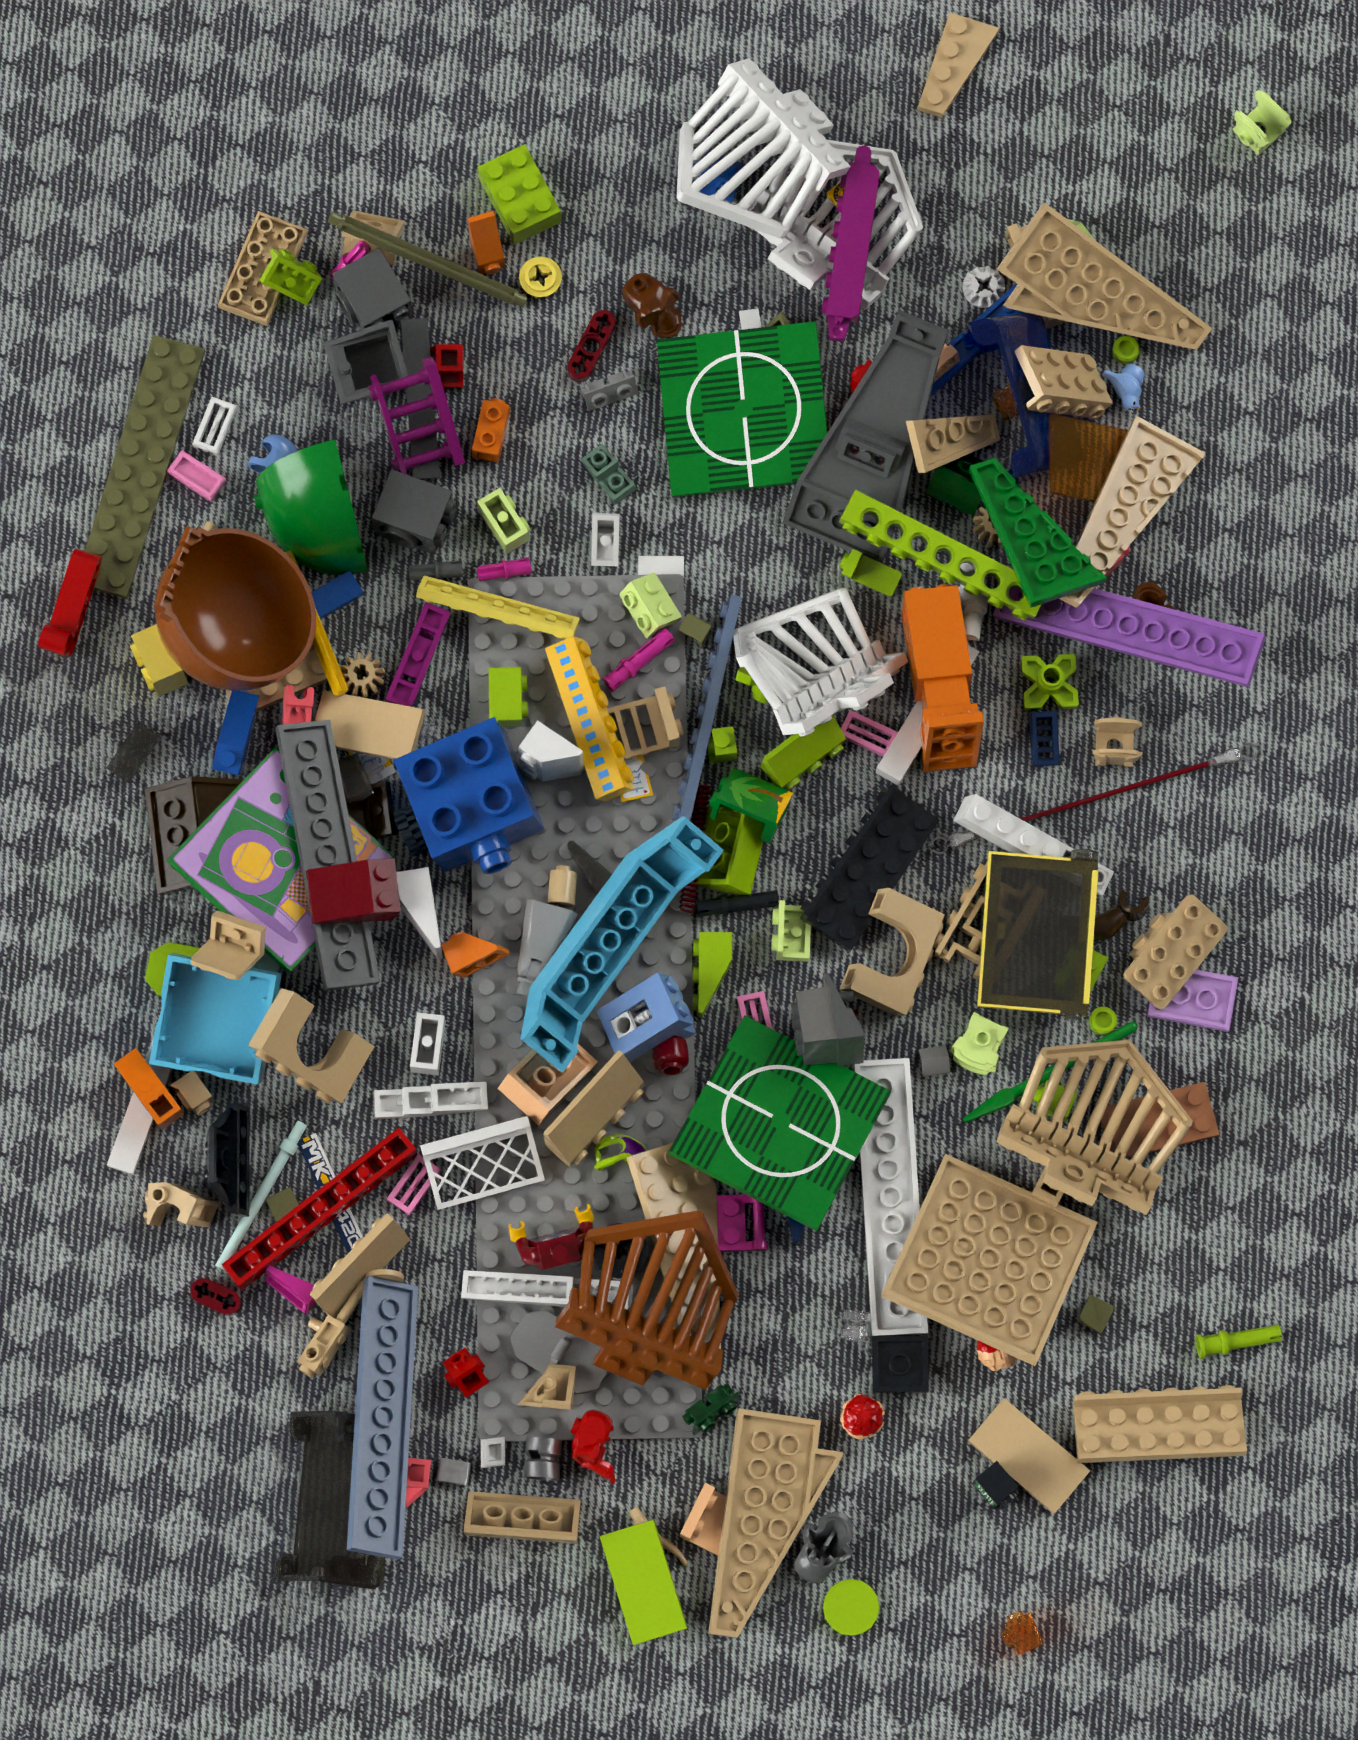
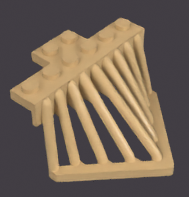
M1129 1040L1043 1047L1037 1056L1019 1106L1012 1105L1001 1125L996 1142L1008 1150H1013L1026 1156L1033 1162L1046 1166L1042 1182L1054 1190L1064 1192L1075 1200L1093 1206L1098 1192H1100L1109 1199H1114L1127 1205L1134 1211L1147 1215L1152 1206L1155 1191L1163 1179V1176L1157 1173L1184 1138L1193 1120ZM1117 1057L1082 1137L1077 1135L1080 1123L1109 1058ZM1090 1059H1096L1067 1128L1064 1129L1062 1128L1063 1118L1084 1069ZM1068 1061H1076L1049 1122L1046 1120V1114ZM1127 1062L1133 1069L1132 1075L1097 1145L1093 1143L1097 1128ZM1047 1063H1055L1035 1114H1033L1029 1108ZM1142 1081L1147 1087L1148 1092L1113 1153L1109 1151L1112 1139ZM1157 1100L1163 1108L1160 1116L1131 1160L1126 1159L1125 1155L1152 1105ZM1171 1119L1177 1126L1176 1130L1149 1167H1142L1141 1164Z

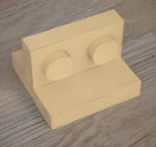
M355 210L349 216L397 238H400L404 230L405 221ZM344 231L342 232V237H345L342 255L349 253L359 241H365L366 244L370 245L371 250L369 253L380 248L364 239L357 238ZM380 248L389 265H395L397 255Z

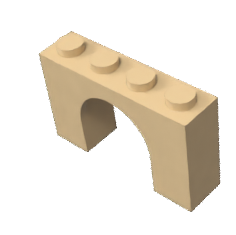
M891 888L878 889L869 915L892 925L902 934L907 947L905 963L892 976L881 974L861 963L849 964L839 990L843 992L853 991L854 997L894 1016H904L910 1012L914 1005L915 999L913 997L915 991L924 979L923 970L933 955V944L943 929L942 921L945 914Z
M281 988L248 1046L257 1051L255 1056L268 1064L270 1061L277 1065L275 1070L287 1077H290V1075L296 1077L295 1083L306 1090L312 1088L317 1091L315 1096L328 1104H330L331 1100L342 1104L375 1046L356 1033L341 1029L326 1056L312 1066H305L297 1053V1039L314 1005L297 993Z

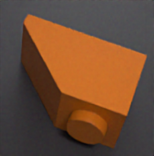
M464 932L451 935L447 942L441 944L451 973L461 978H465L510 955L508 949Z

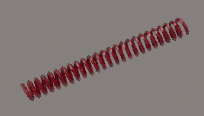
M698 785V788L706 790L697 789L691 821L693 824L705 825L704 821H694L693 819H707L701 815L708 814L703 810L708 809L704 805L709 804L705 800L709 799L707 795L710 794L708 790L711 787L709 785ZM696 826L701 831L705 830L703 826ZM690 882L689 884H687V886H690V887H697V886H698L696 883H692V882ZM683 887L679 908L684 912L693 913V909L685 910L681 907H695L691 903L696 902L693 898L697 895L694 893H684V891L697 892V889Z

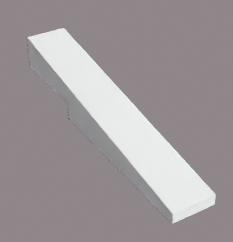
M968 645L972 666L979 651ZM921 701L916 702L876 768L875 773L898 786L922 748L920 725L923 709Z
M464 1270L461 1298L565 1307L569 1302L572 1287L579 1289L580 1279L571 1276ZM591 1280V1295L596 1296L600 1280ZM611 1280L608 1302L612 1303L615 1299L620 1281ZM631 1284L624 1309H628L632 1303L633 1284Z

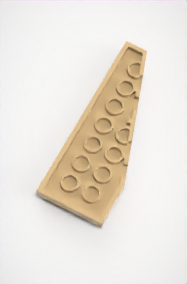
M673 1143L626 1157L645 1219L702 1211L718 1245L717 1190L713 1177L669 1155L668 1152ZM685 1230L674 1231L669 1239L660 1264L664 1279ZM659 1234L651 1235L654 1248ZM695 1235L694 1241L690 1247L687 1257L683 1263V1266L669 1295L671 1302L674 1299V1296L677 1292V1289L680 1285L685 1270L693 1254L694 1246L698 1241L697 1235ZM705 1253L678 1315V1324L683 1320L701 1275L703 1264L707 1261ZM712 1274L689 1336L694 1334L711 1290V1284L716 1280L714 1274ZM720 1297L703 1341L705 1343L710 1341L720 1313Z

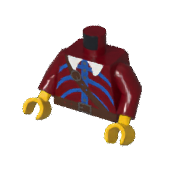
M587 1204V1209L583 1212L579 1211L578 1206L575 1207L574 1211L580 1224L578 1227L532 1239L526 1238L525 1223L523 1221H519L520 1228L517 1229L512 1228L511 1224H509L510 1240L515 1242L522 1261L526 1265H534L544 1270L582 1260L585 1234L589 1229H593L592 1222L594 1221V1216L590 1205Z

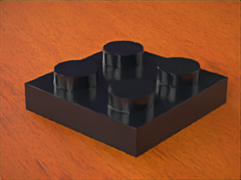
M872 1336V1393H928V1336Z

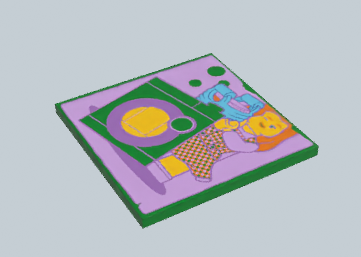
M275 747L166 862L219 911L265 926L264 952L289 974L312 950L316 943L280 751ZM349 815L357 861L395 858Z

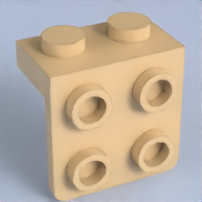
M216 911L211 917L210 939L191 957V965L199 967L204 971L225 976L227 979H241L264 955L266 927Z

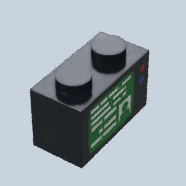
M998 1461L975 1478L972 1483L993 1510L997 1506L1004 1509L1017 1497L1014 1492L1019 1487Z

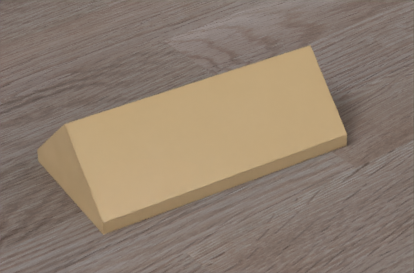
M469 1491L464 1534L466 1536L577 1544L581 1500Z

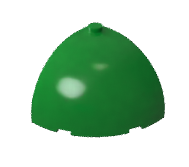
M335 439L291 453L274 462L260 473L256 480L258 494L253 495L257 510L263 509L267 526L273 538L284 552L291 551L299 564L325 574L342 575L347 571H351L353 575L368 571Z

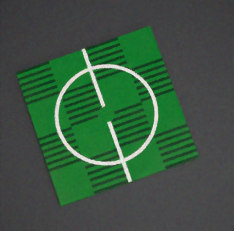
M816 321L656 339L672 498L797 484L798 478L827 434Z
M744 1015L668 1154L817 1231L892 1091L844 1066L837 1067V1063L804 1065L803 1056H797L794 1040Z

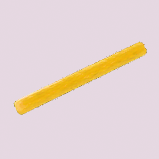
M291 551L285 552L299 568L294 554ZM316 610V631L313 645L335 696H342L348 691V686Z

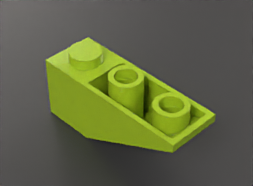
M699 932V940H693V956H699V967H693V983H698V994H693V1010H698V1018H703L731 966L732 932Z

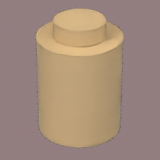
M559 865L556 866V870L550 871L547 904L561 908L575 906L577 873L572 871V867Z

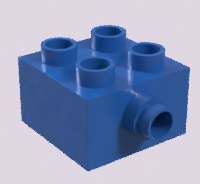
M495 717L394 759L431 858L444 872L473 860L475 864H480L484 874L499 872L512 863L509 855L511 844L545 830L507 732Z

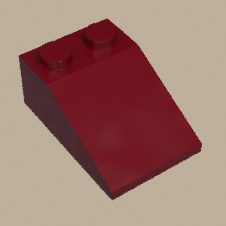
M395 858L368 859L308 869L306 871L312 924L393 921L401 912Z

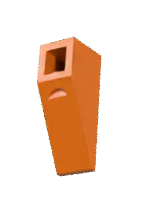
M137 1048L114 1063V1066L161 1130L184 1115L179 1105Z

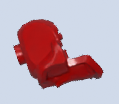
M588 1410L584 1413L582 1419L576 1417L570 1433L575 1435L571 1445L573 1450L572 1458L581 1464L582 1468L594 1471L606 1480H610V1484L616 1482L613 1465L602 1459L606 1451V1447L603 1445L606 1441H610L609 1433L614 1430L613 1421L609 1415L602 1411Z

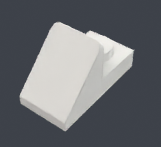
M592 513L591 566H618L620 514Z

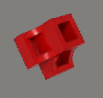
M436 344V346L430 347V355L436 362L443 388H464L463 344Z

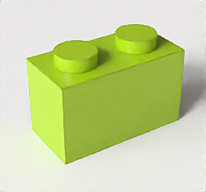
M521 667L488 668L489 719L495 717L502 727H523V718H528V702H522V692H527V675H522Z

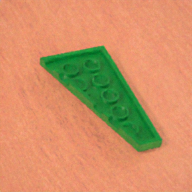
M996 458L970 466L969 472L1030 608L1106 583L1107 577L1101 571L1098 572L1091 564V560L1072 544L1070 537L1045 511H1041L1034 503L1035 500L1016 484L1013 476Z

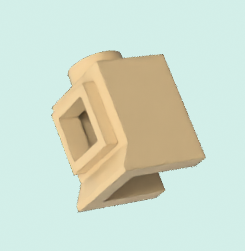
M190 1071L171 1084L173 1091L177 1092L178 1098L188 1112L193 1111L200 1116L212 1107L211 1103L214 1099L195 1071Z

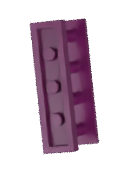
M432 356L422 359L424 368L420 369L419 373L380 385L376 375L370 376L373 385L368 386L372 400L378 401L395 459L391 460L392 468L406 475V469L446 457V459L451 458L455 466L465 463L438 368ZM424 383V385L429 384L431 393L427 394L426 398L389 410L387 409L383 395ZM427 408L437 410L439 418L434 419L435 422L395 434L391 420ZM437 432L439 435L444 434L446 443H443L442 447L402 459L399 449L400 444Z

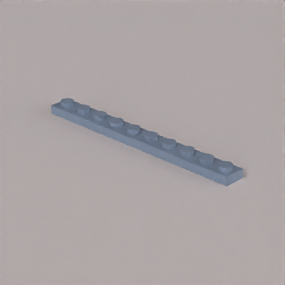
M731 594L727 602H722L719 617H722L723 620L721 627L717 626L713 642L717 643L715 652L711 651L707 667L711 668L709 677H705L701 692L705 693L704 702H699L695 718L699 719L697 728H693L689 743L694 745L692 753H687L684 769H687L686 779H681L678 794L682 796L680 805L675 804L672 820L674 821L682 816L686 817L689 821L691 819L742 600L741 596Z

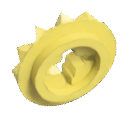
M534 257L522 266L519 280L526 294H530L536 299L538 297L548 298L551 294L557 292L562 283V274L559 266L552 259ZM537 269L543 276H548L545 278L544 286L539 281L533 280L536 279Z

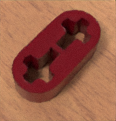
M205 1278L197 1279L191 1285L190 1293L192 1298L202 1306L226 1316L235 1315L241 1308L239 1295L225 1286ZM204 1284L208 1285L207 1289L214 1294V1297L211 1298L204 1295L202 1299L198 1298L197 1287L202 1288ZM229 1296H233V1302L236 1303L235 1307L229 1306L225 1310L224 1304L217 1300L218 1297L228 1299Z

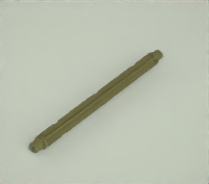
M332 211L328 218V223L337 226V229L364 239L371 244L419 265H424L435 272L488 293L490 296L511 305L514 303L523 307L527 300V296L518 293V290L489 279L487 276L345 214L340 215Z

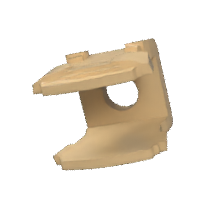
M1122 717L1095 720L1096 737L1095 750H1093L1095 766L1124 765V767H1133V762L1138 761L1143 753L1134 750V730L1139 729L1142 726V722ZM1111 740H1118L1122 744V749H1107V743Z

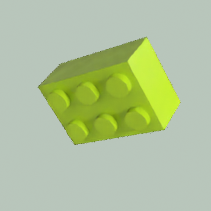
M525 144L477 167L478 178L514 245L561 223V210Z

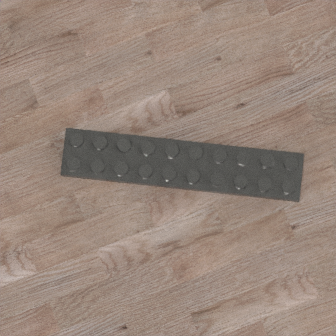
M330 720L277 725L275 728L311 922L312 916L306 871L308 869L357 861ZM369 922L312 924L324 991L371 986L380 983Z

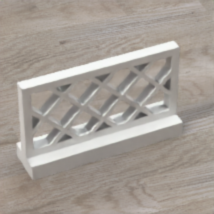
M528 1116L420 1145L438 1210L545 1180ZM527 1134L529 1146L524 1155L509 1147L515 1136ZM510 1138L507 1145L500 1142L501 1140ZM496 1142L505 1148L497 1162L483 1155L487 1145ZM483 1146L480 1153L472 1149L475 1147ZM530 1149L532 1152L533 1160L526 1157ZM470 1150L478 1155L470 1170L456 1162L461 1151ZM507 1150L522 1157L514 1172L500 1164ZM457 1153L453 1160L447 1157V1155ZM442 1157L451 1162L444 1177L433 1172L430 1160ZM481 1157L495 1164L488 1179L473 1172ZM525 1159L535 1165L537 1177L525 1179L517 1174ZM454 1164L469 1172L461 1187L446 1179ZM498 1167L512 1174L507 1185L501 1187L490 1181ZM471 1174L485 1181L479 1193L472 1194L463 1189ZM434 1176L441 1179V1182L438 1187ZM515 1176L522 1180L512 1183ZM445 1181L459 1190L453 1200L442 1203L439 1190ZM488 1184L495 1187L494 1189L484 1191ZM461 1191L468 1195L465 1197L458 1198Z

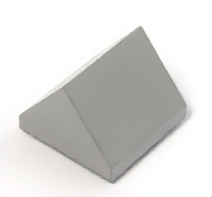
M946 1045L918 1049L923 1077L950 1073L949 1054Z

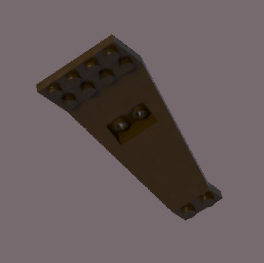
M189 776L145 788L157 894L167 895L194 888L166 861L244 779ZM384 780L365 786L343 785L348 814L376 840L397 835L390 782Z

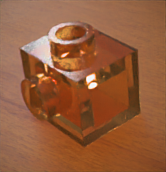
M1020 1610L1007 1616L1008 1622L1003 1624L1004 1630L1001 1631V1635L1007 1647L1012 1646L1016 1656L1044 1644L1031 1612L1024 1615L1023 1611Z

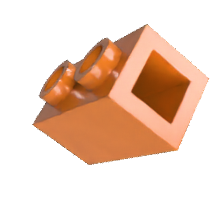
M492 398L490 401L483 399L472 447L473 458L499 463L510 416V405L506 404L505 401Z

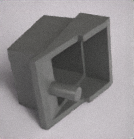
M393 320L324 342L341 405L371 397L368 386L373 385L370 378L372 375H376L380 385L408 376Z
M823 973V987L796 992V1002L791 1003V1020L793 1031L796 1033L797 1056H803L804 1065L837 1063V1067L861 1064L864 1062V1032L852 1008H846L844 1004L854 1002L853 991L838 992L828 973Z

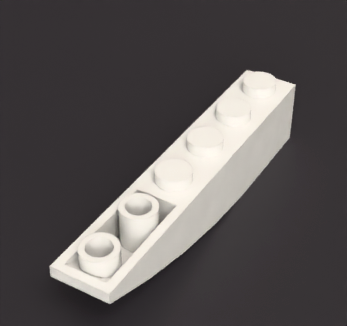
M977 794L964 798L953 820L1010 853L1071 858V860L1096 862ZM1097 863V895L1103 896L1114 871ZM1047 871L1082 887L1083 874Z

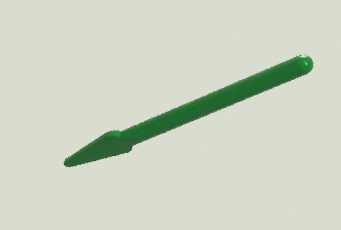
M1133 1021L1093 1043L1119 1041L1134 1033L1138 1025ZM1068 1061L1065 1070L1073 1067L1076 1061ZM1054 1065L1044 1070L1039 1085L1049 1080ZM1029 1079L1011 1089L1005 1088L998 1091L966 1115L963 1121L967 1123L1012 1105L1015 1098L1024 1093Z

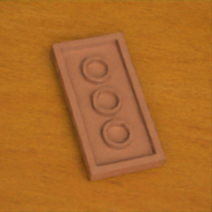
M1205 1082L1169 1090L1193 1120L1191 1127L1178 1146L1219 1136ZM1144 1097L1131 1100L1112 1139L1109 1151L1115 1152ZM1157 1100L1152 1105L1125 1155L1126 1159L1135 1155L1160 1116L1163 1108ZM1118 1103L1107 1105L1101 1119L1103 1132ZM1171 1119L1149 1153L1160 1151L1176 1130L1177 1126Z

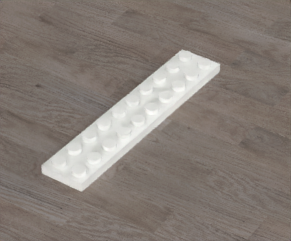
M910 1059L864 1060L861 1064H854V1072L892 1091L860 1150L872 1336L928 1334L927 1317L881 1297L920 1211Z

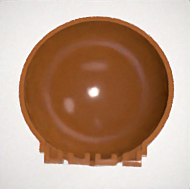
M186 526L179 541L180 546L177 547L174 556L167 564L160 578L153 606L158 632L168 654L188 675L201 683L222 690L247 691L258 689L285 677L304 660L312 646L316 631L315 604L310 587L294 561L277 545L255 533L234 528H219L207 531L200 526L196 529Z

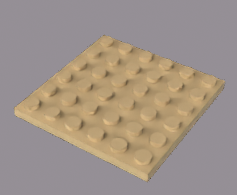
M945 1154L881 1297L1036 1366L1098 1222L1059 1204L1057 1207H1054L1032 1196L1030 1191Z

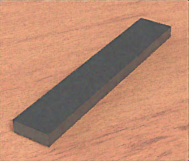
M428 318L401 320L403 356L408 376L419 373L420 369L424 368L422 359L431 357ZM424 383L406 388L407 403L426 398L427 394L431 393L429 384L424 385ZM427 408L409 414V430L435 422V409ZM437 433L410 441L411 456L438 448ZM439 459L412 467L413 477L420 480L439 479Z

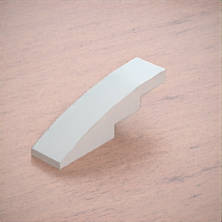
M486 1082L431 1084V1086L373 1091L375 1119L423 1117L488 1110Z

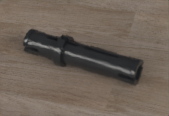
M778 890L726 897V894L720 895V898L696 900L698 918L718 914L728 916L729 913L778 907Z

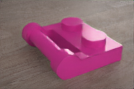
M717 1195L718 1248L720 1252L768 1250V1241H765L764 1204L748 1195ZM753 1204L754 1241H746L745 1205Z

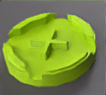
M855 1579L839 1581L830 1588L824 1598L823 1612L825 1620L839 1634L848 1636L861 1635L869 1630L878 1618V1597L873 1589L863 1581Z

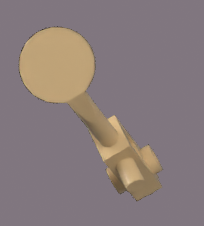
M390 1269L372 1270L367 1272L364 1277L372 1276L404 1283V1275L399 1271ZM364 1278L357 1285L336 1318L328 1315L324 1322L315 1317L310 1319L308 1327L317 1332L297 1361L301 1364L299 1370L313 1379L315 1374L320 1377L330 1365L340 1346L345 1342L347 1335L351 1331L345 1324L362 1300Z

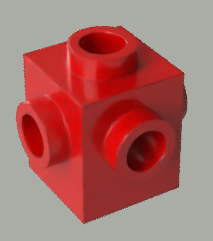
M466 1347L442 1362L448 1371L444 1374L447 1382L452 1389L458 1387L465 1398L489 1383L482 1372L485 1365L477 1353L472 1356Z

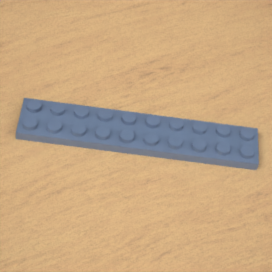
M367 1276L363 1280L347 1551L398 1560L403 1557L418 1286Z

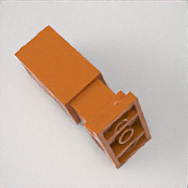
M941 584L935 588H911L908 591H904L901 617L915 702L921 701L923 709L920 725L923 750L921 760L922 771L931 772L976 767L984 719L983 713L978 711L977 703H970L969 691L972 668L958 585Z

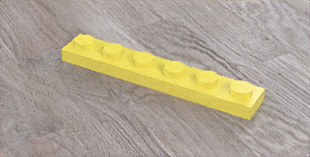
M425 575L420 582L416 594L417 598L424 599L428 603H439L450 606L454 610H464L475 613L480 617L501 620L509 625L516 624L527 627L534 632L549 633L560 639L574 636L580 620L579 617Z

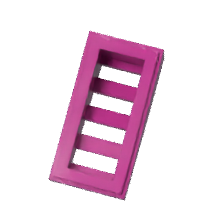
M269 1265L266 1268L265 1282L303 1313L307 1314L317 1304L310 1296L313 1284Z

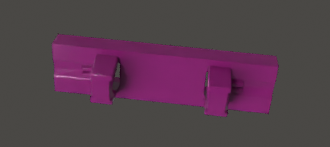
M425 602L385 702L413 707L451 615L450 611ZM404 675L416 679V681L410 682L405 679Z

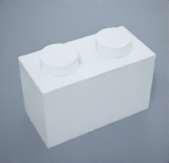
M417 1012L410 1061L412 1073L439 1076L446 1024L444 1015Z

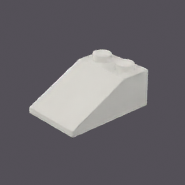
M429 867L396 872L402 911L435 957L442 959Z

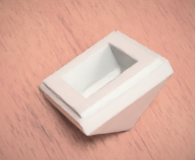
M505 1437L481 1439V1468L505 1465Z

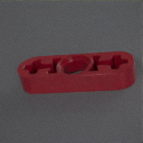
M599 310L592 316L568 362V375L571 380L581 383L590 378L615 330V317L611 312ZM606 318L608 319L609 327H603L600 337L596 334L599 329L598 321H603ZM589 340H595L599 344V349L596 352L590 353L584 349V344ZM583 356L586 358L584 363V370L586 372L581 371L579 374H576L574 366H580Z

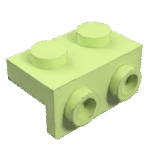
M655 572L630 581L620 592L624 605L631 613L645 638L652 637L657 630L677 623L682 618V615Z
M779 900L778 908H773L772 925H777V935L772 934L771 951H776V960L809 962L811 925L800 919L804 913L800 909L801 906L785 905V900Z

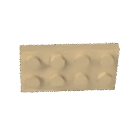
M1021 345L1014 351L1034 394V397L1026 403L1028 410L1095 419L1102 416L1105 410L1113 404L1107 392L1106 383L1101 379L1096 368V362L1091 355Z

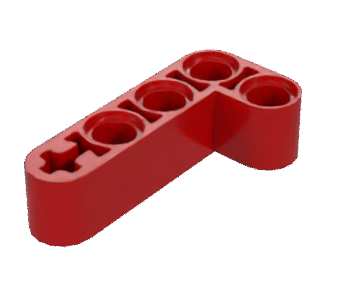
M77 548L74 549L50 624L45 625L41 631L38 642L39 648L71 657L100 571L102 556Z

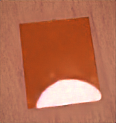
M1055 414L1049 415L1050 493L1096 502L1128 430Z

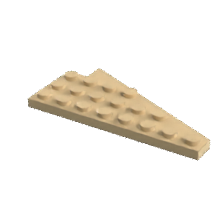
M1046 203L1041 205L997 268L998 271L1017 284L1003 304L1004 307L1194 350L1199 348L1212 329Z

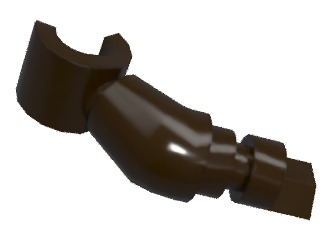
M1123 890L1119 896L1118 908L1114 906L1102 914H1096L1094 940L1113 938L1126 924L1127 920L1138 921L1142 919L1147 913L1148 896L1142 898L1140 906L1133 908L1125 903L1128 894ZM1059 915L1058 929L1071 930V936H1078L1080 916Z

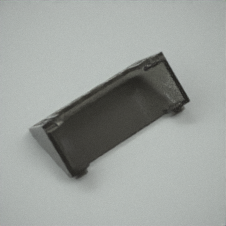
M335 1410L290 1412V1434L294 1440L305 1443L294 1552L293 1554H283L277 1559L273 1581L355 1589H376L382 1582L385 1557L347 1551L355 1414Z

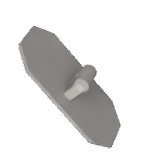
M546 1310L524 1314L510 1337L516 1358L542 1374L547 1370L548 1364L576 1366L574 1393L597 1390L608 1372L593 1365L594 1357L601 1349V1346L556 1328L557 1317Z

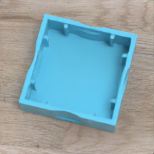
M177 953L169 954L161 993L162 1008L155 1027L149 1064L183 1071H203L220 1078L257 1085L263 1082L266 1062L255 1056L257 1051L249 1047L248 1044L279 993L282 973L251 968L241 979L232 980L191 965L192 956Z

